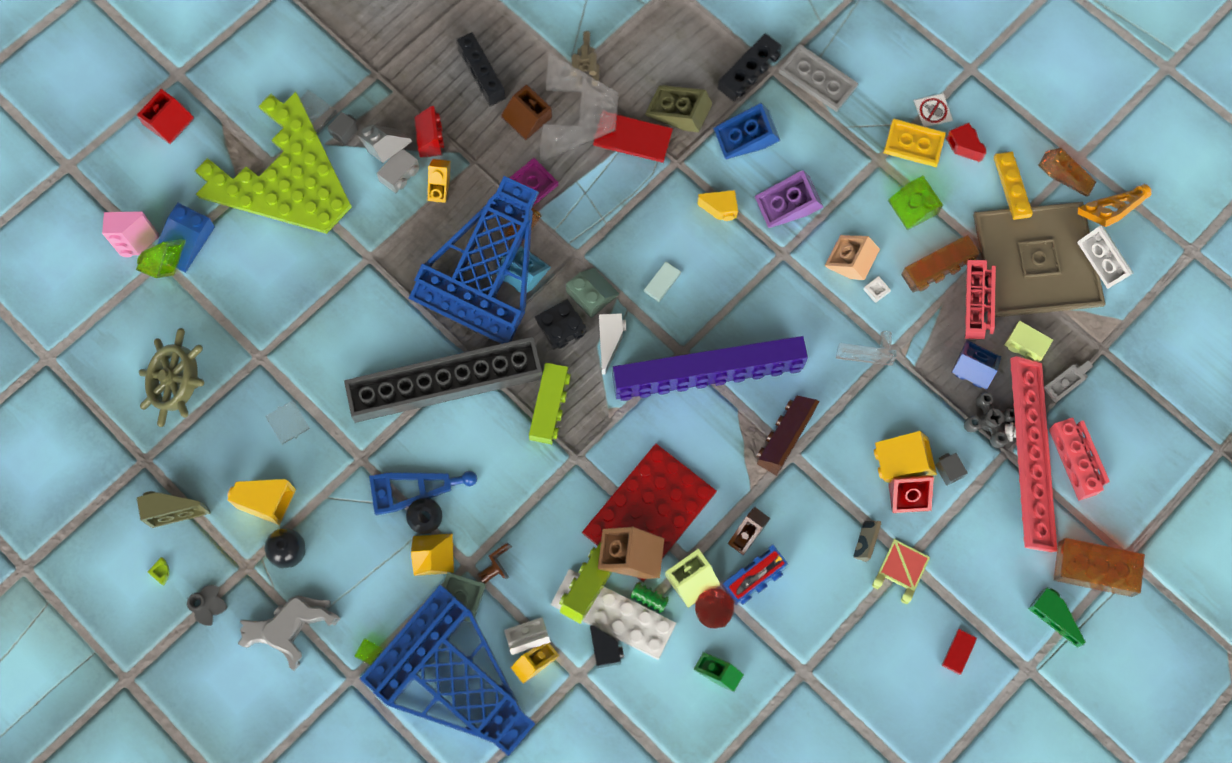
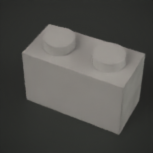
M404 149L400 150L377 172L379 181L394 193H397L406 186L411 176L413 177L417 174L419 170L418 160Z

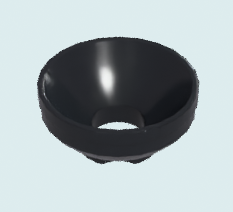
M420 498L412 502L408 507L406 520L410 528L415 532L428 534L440 526L442 510L434 500ZM422 511L429 512L431 516L430 520L426 523H422L418 518L419 513Z

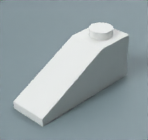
M622 313L599 315L602 375L607 373L623 338V331H626V320H622Z

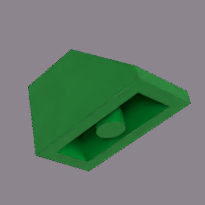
M705 652L702 653L693 669L732 692H735L744 676L731 663Z

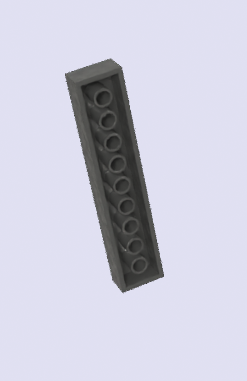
M529 337L344 380L351 417L357 423L541 380L542 370L534 337Z

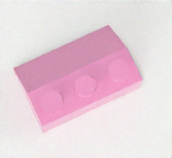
M143 211L104 212L102 234L119 255L123 257L140 255L159 238V233Z

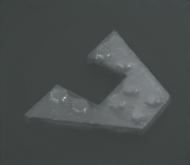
M549 53L546 90L582 92L579 126L543 124L540 152L541 162L615 131L619 98L617 91L608 88L603 83L596 81L581 70L574 68L569 63Z

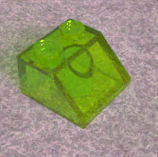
M924 176L909 182L888 199V202L907 230L938 215L943 206Z
M185 240L164 241L141 252L137 259L138 265L136 270L154 278L175 275Z

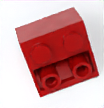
M162 89L137 114V117L146 128L169 144L194 119L174 97Z
M430 106L415 116L420 158L441 156V148H444L439 112L436 113L434 106Z

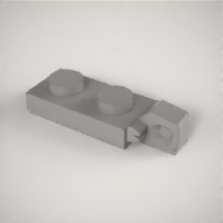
M1089 361L1080 367L1077 363L1073 364L1044 387L1045 392L1055 403L1086 380L1088 376L1085 373L1093 365Z

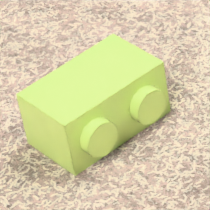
M1019 321L1004 345L1010 351L1021 354L1025 359L1040 362L1053 339Z

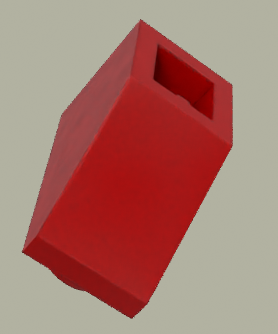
M970 123L949 131L946 140L954 154L977 162L983 160L987 153L986 147L980 142L976 130L972 128Z

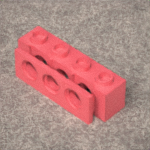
M987 260L967 261L965 339H985L986 330H989V334L994 333L996 266H992L991 270H987ZM986 276H988V288L985 286ZM985 294H987L988 305L984 304ZM985 312H987V317H988V319H987V324H986V322H984V313H985Z
M1074 418L1055 423L1049 428V432L1078 501L1099 494L1104 490L1103 486L1110 481L1084 420L1076 424Z

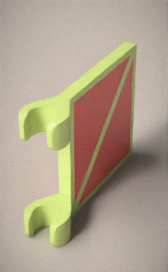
M894 539L872 587L879 589L885 578L906 588L901 602L908 604L914 595L930 557Z

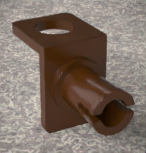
M506 543L489 555L492 564L478 573V577L482 578L480 580L484 584L498 574L504 579L509 578L497 558L512 548L511 544Z

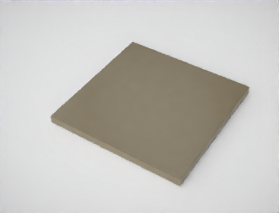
M1083 202L1031 207L1033 212L1031 217L1015 220L1012 218L1010 209L982 211L973 214L982 260H987V270H991L992 266H996L995 317L1096 308L1106 305L1100 277L1077 243L1090 233L1087 218L1078 215V207L1083 206ZM986 276L987 288H988V276Z

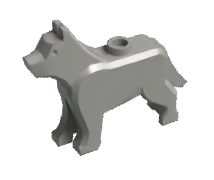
M295 596L284 606L280 605L274 611L275 616L272 619L264 621L241 620L240 622L243 624L240 629L242 637L238 644L246 648L255 643L270 645L286 656L289 667L295 671L299 667V660L303 656L293 641L304 624L325 620L329 626L331 624L335 626L341 618L325 609L331 605L330 600H316Z

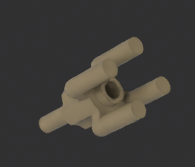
M589 31L583 32V45L577 49V54L572 55L571 76L575 77L574 86L576 88L581 87L582 71H589V74L592 75V85L599 86L600 66L597 63L595 49L590 47Z

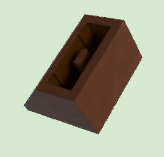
M526 84L512 96L501 117L521 137L527 140L552 119V109Z

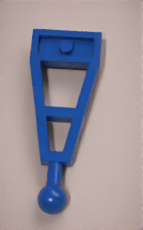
M466 471L462 476L449 478V474L383 473L369 476L375 516L402 510L420 498L431 499L451 491V486L464 484L466 486H473L477 482V475L473 471ZM390 480H418L420 495L394 504ZM424 480L444 481L445 486L426 492Z

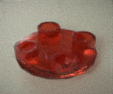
M712 588L705 590L696 601V616L701 624L708 628L725 627L733 616L734 600L721 589Z

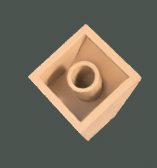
M840 235L825 266L849 279L865 280L880 248L869 236Z

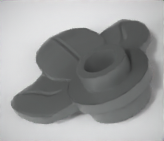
M206 586L199 593L191 594L187 599L188 609L194 613L196 621L200 624L212 626L213 615L221 614L227 609L226 603L217 597L219 593V587ZM200 600L201 604L196 607L195 601Z

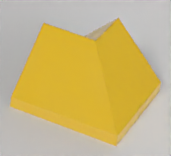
M453 534L413 536L411 556L414 576L447 574V572L454 573Z

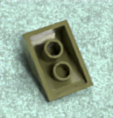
M659 85L645 114L650 118L683 131L699 132L713 103L706 90Z
M154 491L145 492L143 496L137 497L140 520L151 528L211 514L204 504L196 500Z

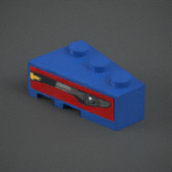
M771 545L768 551L760 557L757 556L753 559V562L739 570L722 584V588L735 605H738L740 602L744 605L752 599L751 594L755 591L758 593L762 592L768 587L766 583L770 580L775 582L784 575L782 572L788 563L774 545Z

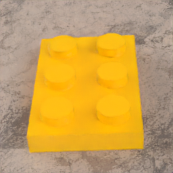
M893 119L883 153L937 167L946 133Z

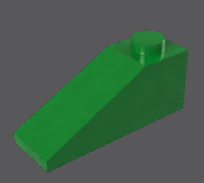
M1048 587L1042 590L1028 609L1077 648L1084 645L1086 641L1065 601L1060 598V594Z

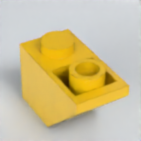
M432 159L428 166L427 201L446 203L451 161Z

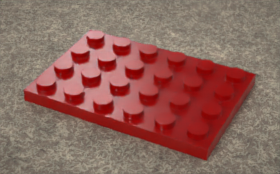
M655 443L582 531V534L598 546L602 540L603 529L634 527L664 538L663 559L717 493V490ZM638 578V579H639L640 581H642L643 583H644L645 580H646V579H643V578Z

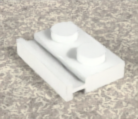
M543 617L504 630L511 655L550 642Z

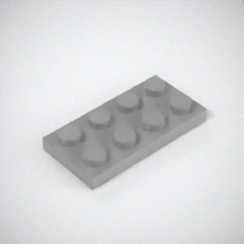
M802 45L797 47L779 69V74L836 112L858 86L856 81Z

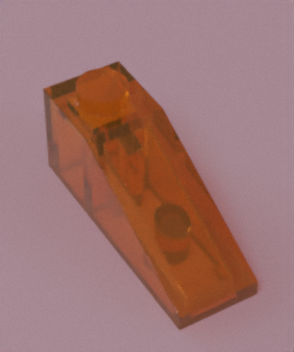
M1062 148L1046 151L1038 165L1051 178L1086 197L1090 195L1096 184V181Z

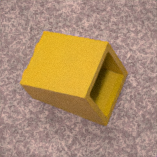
M921 431L875 442L874 455L880 464L878 473L880 478H883L887 483H890L896 477L937 475L929 438Z
M286 479L239 481L229 489L227 500L239 510L280 525L296 489Z

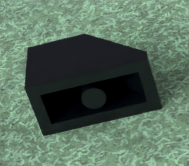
M591 625L590 631L597 668L621 664V659L624 658L622 646L618 647V642L595 625Z

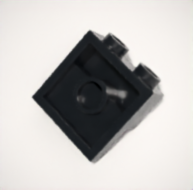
M568 299L535 316V320L553 350L565 347L569 341L573 339L578 340L586 333L584 322L579 314L575 312Z

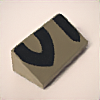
M864 521L853 555L854 558L864 562L871 559L881 527V521Z

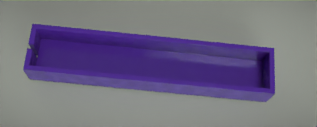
M799 336L613 366L612 379L616 400L627 401L636 396L646 398L654 393L664 395L673 390L678 392L687 391L691 387L701 389L710 384L720 386L729 381L738 383L745 381L747 378L757 380L766 375L775 377L782 375L784 372L798 373L803 370L808 355L804 337Z

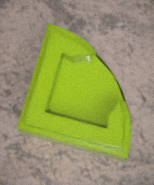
M161 557L150 568L148 573L164 586L169 577V566L165 559Z

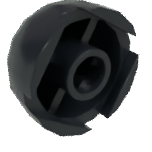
M281 528L273 531L265 541L264 551L267 559L278 568L294 567L301 562L305 555V542L298 532L289 528Z

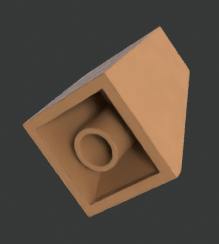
M634 527L603 529L598 569L643 579L660 578L664 538Z

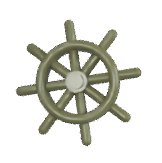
M183 328L177 330L174 344L163 346L161 339H155L154 345L157 352L152 357L148 368L139 370V375L145 377L147 395L146 399L140 404V408L145 410L152 404L160 409L157 421L159 427L165 425L168 411L179 409L180 415L183 418L188 417L189 413L185 404L192 396L194 389L204 385V380L197 377L198 368L195 359L203 350L202 345H196L190 350L182 346L185 334Z

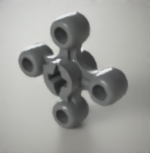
M984 392L976 399L977 406L983 410V416L980 418L977 416L968 417L964 422V428L970 433L976 432L981 427L985 431H990L991 445L994 448H1001L1007 443L1008 438L1001 431L1000 426L1002 423H1015L1014 408H1008L1003 413L998 409H993V396L988 392Z

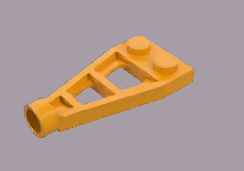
M1142 184L1132 191L1088 202L1078 207V215L1107 227L1120 221L1145 201L1146 198H1149L1151 196V189L1147 184ZM1110 205L1118 210L1114 212L1109 208H1105V206Z

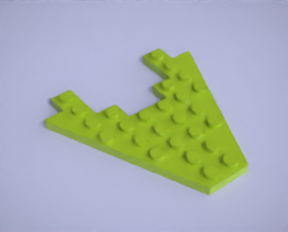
M294 92L284 104L270 94L258 107L283 128L272 139V142L283 151L281 155L260 176H257L248 167H245L234 179L207 158L195 170L207 182L196 195L203 200L327 234L352 206L298 94Z

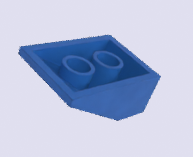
M762 103L714 127L725 159L759 151L781 141L770 112Z
M177 203L166 220L153 257L186 273L214 230V224L210 218Z

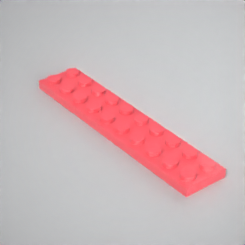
M1015 356L1010 358L1024 545L1025 548L1056 552L1058 550L1042 363Z

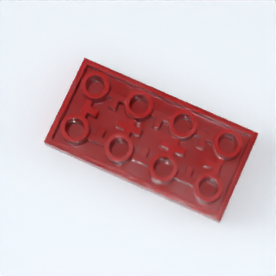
M603 111L593 146L664 163L673 128Z

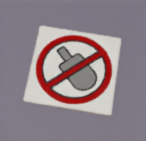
M944 94L914 100L923 127L953 121Z

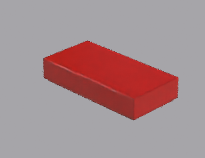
M958 629L941 666L961 675L977 638Z

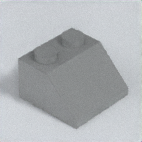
M377 125L364 128L362 133L358 135L367 151L382 163L412 142L409 137L395 128Z

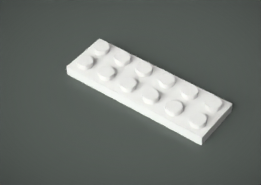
M571 569L568 570L551 606L559 610L561 609L559 602L564 593H569L571 590L569 586L574 577L578 579L579 573ZM603 587L582 621L590 626L595 625L606 634L659 660L676 625L675 622L606 587Z

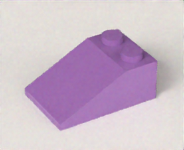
M804 170L755 196L768 228L806 217L823 208L811 177Z

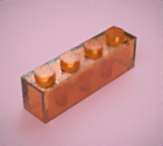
M966 235L905 267L901 275L913 293L918 290L922 292L930 286L929 284L933 282L939 283L945 279L946 275L950 273L954 275L959 272L961 267L967 266L968 260H976L980 252L971 238Z

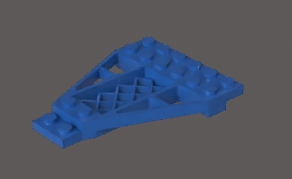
M504 176L497 192L488 200L487 204L425 264L421 265L414 280L416 283L408 299L501 344L511 342L525 314L533 214L531 209L539 192ZM496 217L499 226L489 229L487 221ZM500 217L510 222L502 225ZM477 223L465 250L454 246ZM513 225L515 234L506 237L503 228ZM500 230L503 239L494 242L491 233ZM488 235L490 244L481 246L479 238ZM514 239V242L510 248L508 241ZM525 239L522 277L511 273L509 269L522 241ZM505 243L507 252L498 255L495 246ZM450 247L463 253L452 277L432 268V265ZM492 247L495 256L486 259L483 250ZM480 252L482 261L473 264L471 255ZM506 256L503 265H501L499 258ZM496 260L499 269L490 272L487 263ZM484 264L486 274L477 276L475 267ZM471 269L474 278L465 281L463 272ZM498 273L495 282H493L491 275ZM507 275L522 281L519 309L497 299V294ZM488 277L491 286L482 289L479 280ZM476 282L478 290L467 284Z
M442 585L438 586L360 678L387 706L490 741L507 756H510L536 724L521 711L472 611ZM467 616L470 618L481 640L480 645L470 656H466L449 640V637ZM443 644H445V645L448 647V648L440 649ZM483 646L503 683L502 685H499L473 662V658ZM449 650L450 663L439 664L438 651ZM453 652L464 662H453ZM435 655V664L426 665ZM465 664V676L454 677L453 665ZM450 665L451 678H440L439 666ZM468 665L479 675L469 676ZM436 666V679L425 680V667ZM480 677L481 690L470 691L469 678ZM483 678L495 689H484ZM414 679L434 696V699L423 712L396 703L397 698ZM454 679H466V691L455 692ZM451 680L452 692L441 693L440 681ZM437 681V690L428 682ZM496 691V703L485 704L484 692ZM481 692L482 705H470V693ZM499 692L504 696L503 699H502L500 702H499ZM466 693L467 706L456 707L455 694ZM442 695H452V704ZM439 700L464 722L467 727L436 718L427 713ZM496 706L486 718L485 707ZM482 707L483 719L471 720V708ZM467 708L468 718L458 709ZM482 722V724L479 727H477L474 723Z

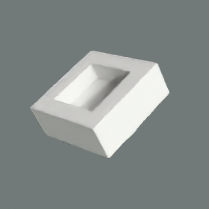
M879 276L863 289L875 303L891 291Z

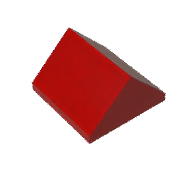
M933 475L893 478L888 484L892 513L931 511Z

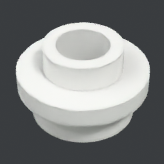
M1013 422L1005 424V434L1010 442H1013V438H1016V427L1013 426Z

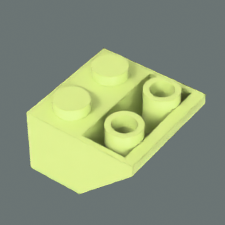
M699 549L665 572V577L687 608L720 586L711 565Z

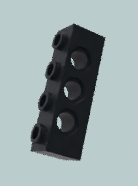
M473 32L456 39L458 51L489 106L505 100V89Z
M765 33L719 79L718 90L733 102L738 97L741 98L746 93L747 88L757 82L758 76L761 73L765 74L770 64L780 58L782 45Z

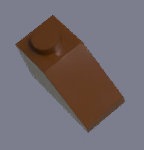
M754 507L727 544L744 555L771 518Z

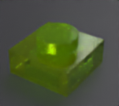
M364 638L354 657L372 665L383 648Z

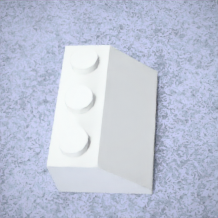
M1102 225L1077 242L1107 289L1134 273Z

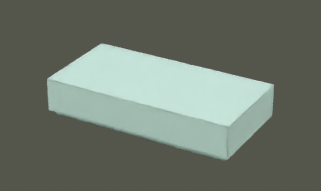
M665 262L644 289V292L660 302L680 276L681 271Z

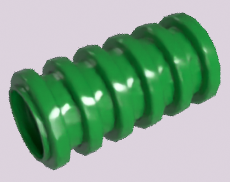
M641 582L636 583L631 593L632 599L635 597L637 598L636 601L639 602L641 600L642 604L646 603L648 607L652 606L654 610L658 609L659 613L664 611L669 601L668 596L665 598L662 593L660 595L657 594L658 591L655 590L654 592L652 588L648 589L646 585L642 586Z

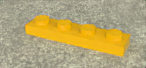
M1013 151L995 154L994 161L1013 220L1031 217L1033 212Z

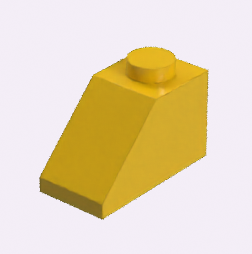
M735 190L698 194V206L716 219L730 221L737 218L738 206Z
M550 643L534 647L523 654L510 668L521 682L525 683L560 655Z

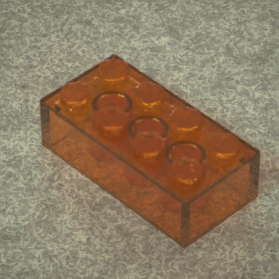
M1064 538L1058 542L1053 581L1130 597L1141 593L1145 554Z

